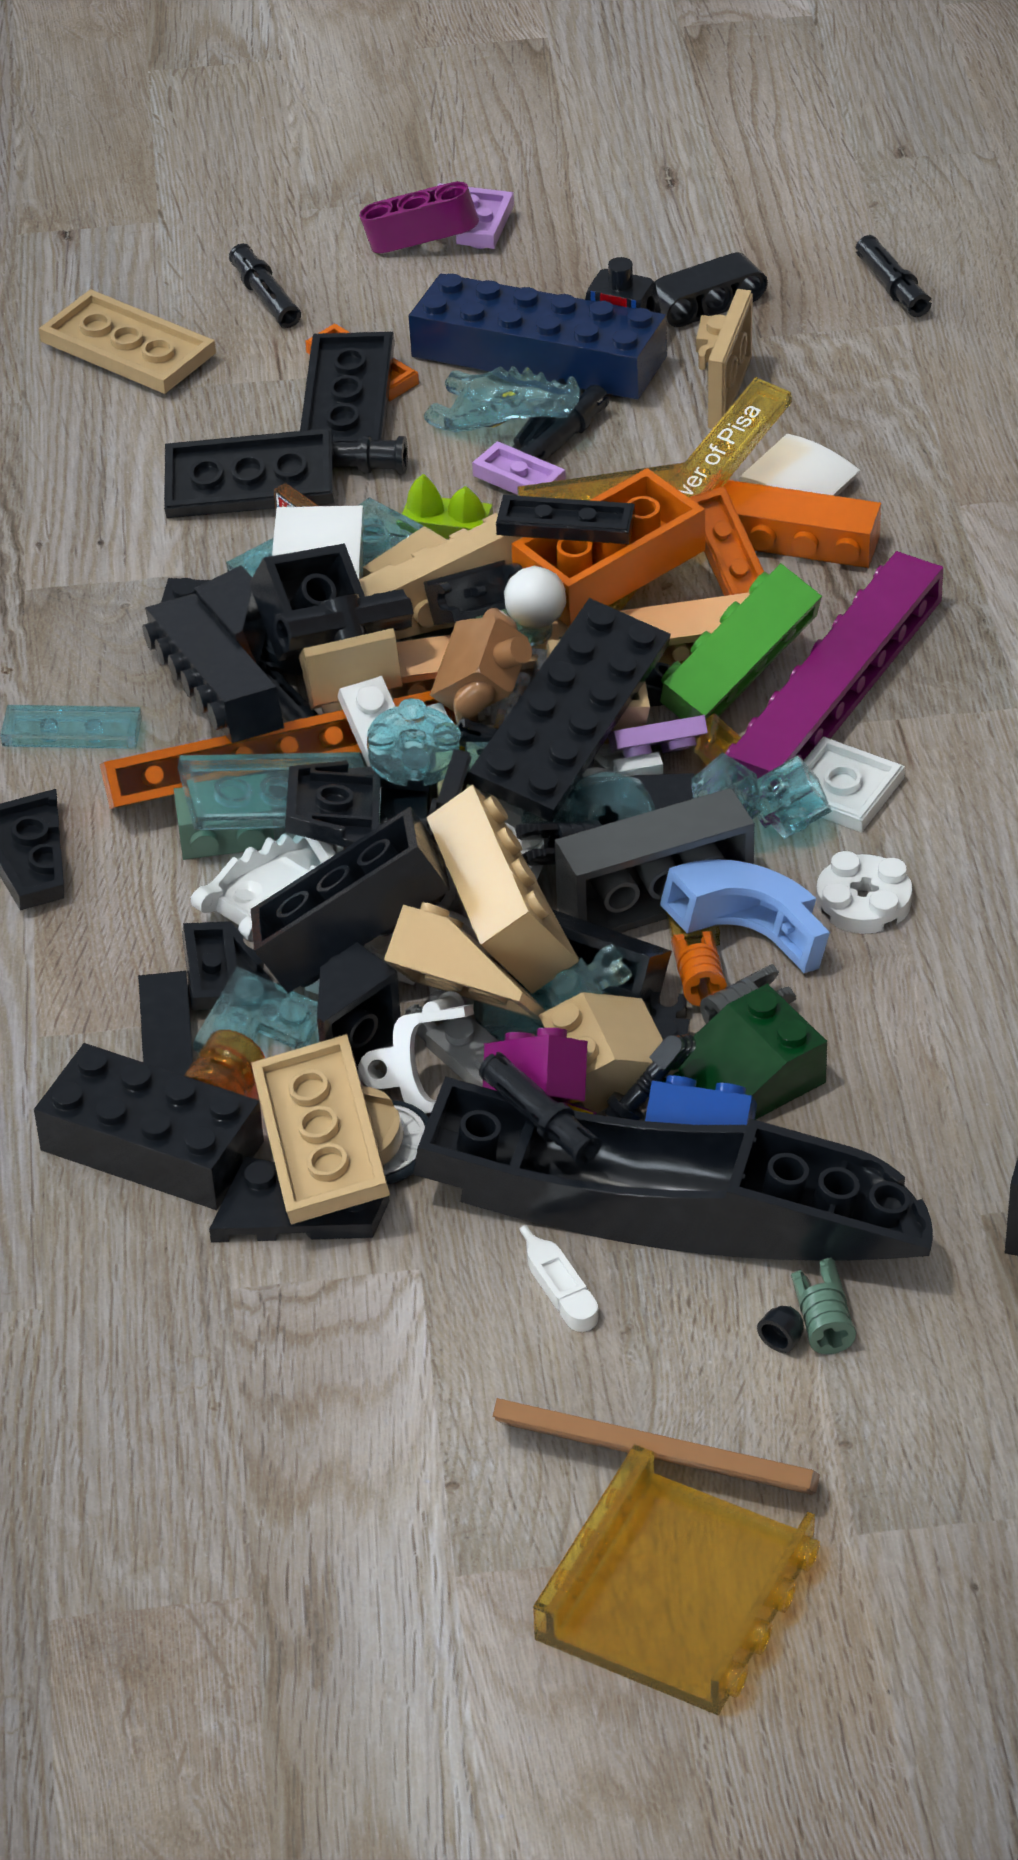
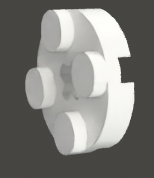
M850 851L838 852L833 855L831 864L824 868L817 880L816 903L821 913L823 909L829 914L830 923L844 931L859 934L884 931L885 923L892 922L896 918L897 924L900 923L908 915L911 908L912 883L906 874L905 863L897 858H883L867 854L856 855ZM858 891H869L867 897L858 896Z

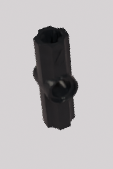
M403 589L376 593L360 598L359 594H351L320 602L318 606L279 613L275 615L273 630L276 643L280 645L283 653H288L391 628L394 631L404 630L412 627L414 611L411 599L406 596Z

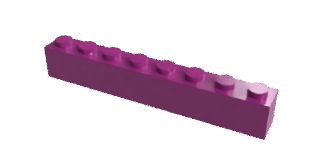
M896 551L885 565H880L876 569L872 581L864 590L860 589L856 593L848 610L843 615L839 614L836 617L831 630L823 640L818 639L815 642L809 657L802 665H797L793 669L785 686L780 691L777 690L772 694L768 706L759 717L751 719L746 733L736 744L732 743L728 747L723 759V768L726 769V789L732 788L734 793L774 808L780 802V789L822 737L832 738L942 601L943 566Z

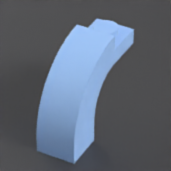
M723 859L699 860L669 868L660 905L687 934L707 927L726 924L753 929L771 939L803 973L820 968L830 934L812 914L816 897L797 882L778 872L751 863Z

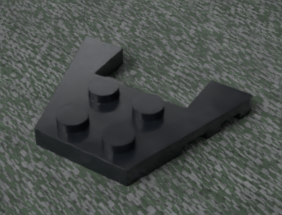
M413 754L412 762L392 764L393 760L391 757L374 758L373 766L349 768L347 761L289 766L285 832L345 848L382 825L379 824L380 788L428 792L430 754Z

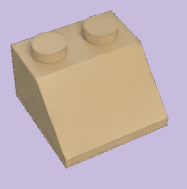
M393 628L303 648L299 656L311 710L322 708L323 714L343 710L337 697L340 688L382 676L392 699H394L393 691L399 690L403 686Z
M581 992L539 1014L544 1028L568 1030L567 1038L588 1041L585 1101L582 1103L586 1109L597 1113L609 1106L607 1100L614 1092L625 1095L632 1085L636 1083L637 1079H640V1076L643 1075V1072L652 1063L649 1057L663 1041L642 998ZM677 1069V1070H671V1071L666 1075V1077H667L668 1075H672V1074L678 1072L679 1070H678V1069Z

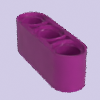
M460 181L377 201L364 207L359 214L370 247L375 253H387L470 231L479 223L468 185Z

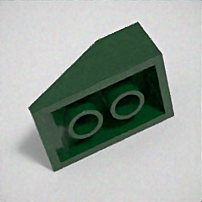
M767 983L727 1004L693 1036L696 1041V1048L678 1069L679 1071L672 1074L696 1080V1087L715 1090L716 1083H730L745 1087V1094L752 1095L757 1103L756 1120L826 1083L827 1040Z

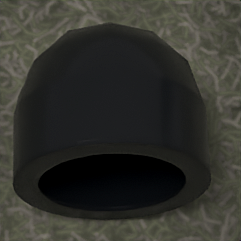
M778 1306L768 1311L759 1321L757 1332L767 1346L775 1351L787 1353L801 1339L804 1332V1323L800 1313L791 1306Z

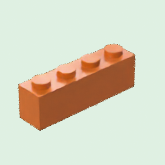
M719 478L712 479L708 491L725 486L755 551L869 568L880 537V502Z

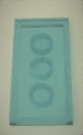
M360 752L179 755L177 768L194 829L215 830L285 828L289 766L347 761L349 768L364 767Z

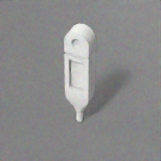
M523 1225L520 1228V1232L526 1239L529 1269L557 1311H560V1315L565 1323L577 1332H586L595 1328L598 1323L597 1301L591 1292L587 1290L586 1285L557 1244L536 1237L527 1225Z

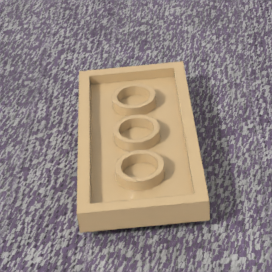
M92 289L88 290L39 328L41 342L164 394L216 354L215 340Z
M347 1034L251 1062L282 1196L291 1225L390 1195Z

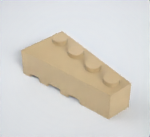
M497 513L482 519L483 524L469 531L463 528L449 535L450 540L432 549L424 547L412 553L411 559L395 567L390 564L359 579L365 596L403 589L406 596L411 599L414 611L412 627L394 631L396 640L455 626V623L434 625L423 582L505 560L506 564L513 563L511 543L519 540L521 537L497 535ZM502 609L505 614H508L506 609ZM483 615L477 616V617H474V618H470V619L483 618Z
M472 784L426 817L480 945L531 994L579 962L576 953L540 889L535 875L520 852L522 851V846L519 840L505 824V821L508 819L505 809L493 795L486 798Z

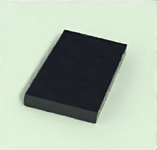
M393 332L313 334L300 431L331 428L333 442H358V439L363 436H371L372 440H384L395 346Z
M331 428L165 444L164 510L166 518L275 509V491L296 506L334 503V451Z

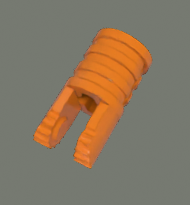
M703 931L700 943L689 946L684 939V934L673 935L671 944L682 981L684 996L689 1003L700 1007L703 998L714 995V993L722 989L725 990L727 987L712 931Z

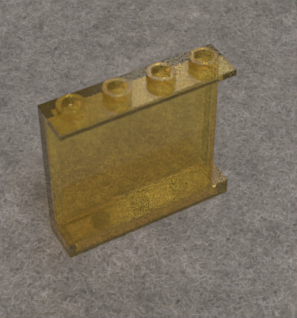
M634 1444L533 1606L535 1640L719 1715L729 1696L737 1698L741 1693L748 1676V1663L753 1654L761 1655L766 1649L772 1634V1621L778 1611L785 1613L790 1607L797 1586L795 1580L801 1570L808 1572L817 1558L820 1541L814 1538L815 1514L807 1512L798 1529L655 1474L654 1452Z

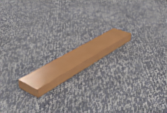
M499 1398L496 1399L492 1416L496 1421L516 1428L809 1495L816 1493L820 1474L812 1469Z

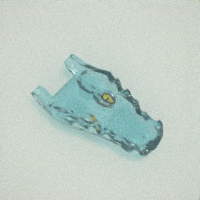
M500 366L491 372L479 375H470L455 370L450 372L445 381L446 389L450 393L458 395L451 408H447L441 404L432 403L424 413V419L436 428L463 432L481 427H497L513 419L530 417L565 418L577 406L581 391L573 376L569 377L567 384L564 385L556 380L549 382L542 372L535 375L528 367L524 369L522 374L514 366H511L509 371Z

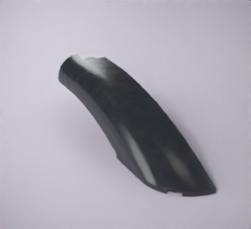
M445 1076L417 1148L413 1175L462 1188L460 1200L462 1203L537 1224L618 1242L698 1254L822 1261L831 1257L835 1261L924 1257L930 1255L932 1247L933 1228L928 1209L923 1199L916 1200L914 1195L905 1186V1176L891 1165L860 1149L749 1118L747 1125H692L639 1121L573 1110L578 1122L601 1140V1148L597 1156L591 1162L586 1163L584 1161L583 1165H579L559 1145L554 1142L545 1141L538 1134L534 1123L519 1112L498 1091Z

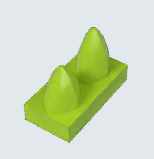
M422 474L414 481L408 492L407 503L399 519L400 533L413 534L425 526L445 539H449V535L463 528L469 531L483 524L482 519L493 514V504L482 503L478 496L467 486L458 490L451 499L442 498L433 482L425 474Z

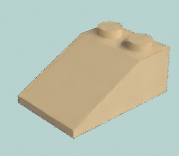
M422 902L420 909L403 904L384 958L385 962L413 982L445 992L454 991L462 997L540 1020L539 1014L546 1010L473 937L462 929L463 922L449 917L450 912L430 903Z

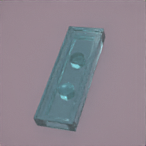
M7 705L0 734L2 746L136 749L142 722L141 707Z

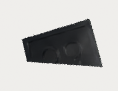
M56 789L0 803V877L20 911L64 898Z
M245 1156L209 1228L211 1243L229 1242L230 1235L256 1234L257 1241H276L277 1234L306 1233L311 1240L373 1238L390 1199L389 1196L291 1225L286 1212L275 1162Z

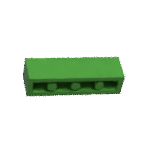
M782 563L770 575L767 572H763L749 589L750 595L741 604L735 601L726 609L719 622L721 624L712 634L705 631L700 635L691 647L690 652L692 654L682 664L676 661L667 669L661 679L663 688L660 702L680 719L705 715L708 729L815 619L822 595Z

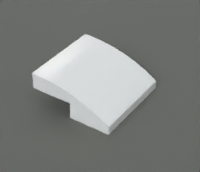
M786 434L739 477L738 481L838 496L856 479L860 469L818 443L799 436Z

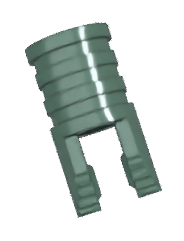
M831 1257L819 1261L820 1273L824 1283L811 1286L808 1277L804 1275L802 1270L791 1274L799 1308L808 1333L809 1344L814 1351L820 1354L842 1352L849 1348L856 1339V1330L849 1314L845 1292L835 1260Z

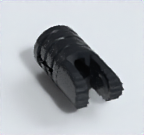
M597 820L563 823H523L516 825L515 831L517 838L520 840L544 839V849H532L522 854L528 866L555 865V839L602 825Z

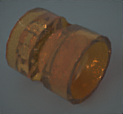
M229 1029L218 1030L210 1035L199 1052L196 1061L191 1064L184 1076L247 1096L248 1092L256 1084L251 1062L265 1059V1056L260 1047L247 1036Z

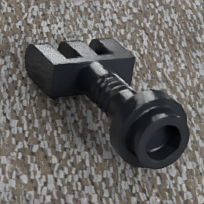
M690 1034L667 1036L649 1057L652 1063L627 1093L622 1095L614 1092L607 1100L609 1106L605 1110L606 1115L642 1121L645 1116L639 1108L649 1097L652 1081L661 1082L671 1070H677L681 1067L696 1048L694 1037Z

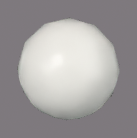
M535 565L519 570L509 579L504 590L507 613L518 624L532 629L551 625L561 616L566 605L565 587L559 576L549 569Z

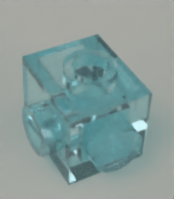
M798 755L750 783L757 799L752 804L757 818L765 828L772 825L784 839L804 830L811 823L832 812L818 777Z

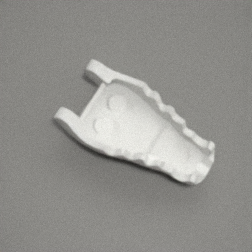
M286 833L282 834L277 841L269 837L265 840L260 851L253 847H248L241 858L232 857L212 882L208 885L200 886L192 894L191 904L203 913L219 912L239 925L238 931L243 935L244 939L253 942L250 909L320 865L321 862L305 837L295 835L292 839Z

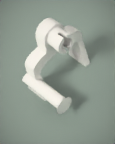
M447 991L442 993L437 1000L427 1002L423 1006L422 1012L406 1014L398 1018L394 1025L393 1046L372 1050L361 1058L358 1065V1073L362 1082L366 1086L375 1089L400 1087L405 1103L416 1106L424 1113H431L436 1100L429 1098L424 1091L415 1062L414 1047L417 1029L420 1024L425 1022L454 1020L473 1015V1004L465 1005L459 993ZM380 1060L386 1064V1075L380 1069H375V1066L379 1065Z

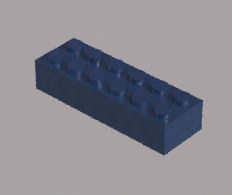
M440 273L408 315L412 357L554 384L558 379L563 378L567 384L574 382L577 388L585 390L590 385L595 384L602 387L607 394L633 399L640 398L667 357L666 314L651 312L646 308L634 309L613 305L607 301L596 302L574 298L569 294L557 295L536 291L530 287L519 288L502 285L492 280L480 281L469 279L458 274Z

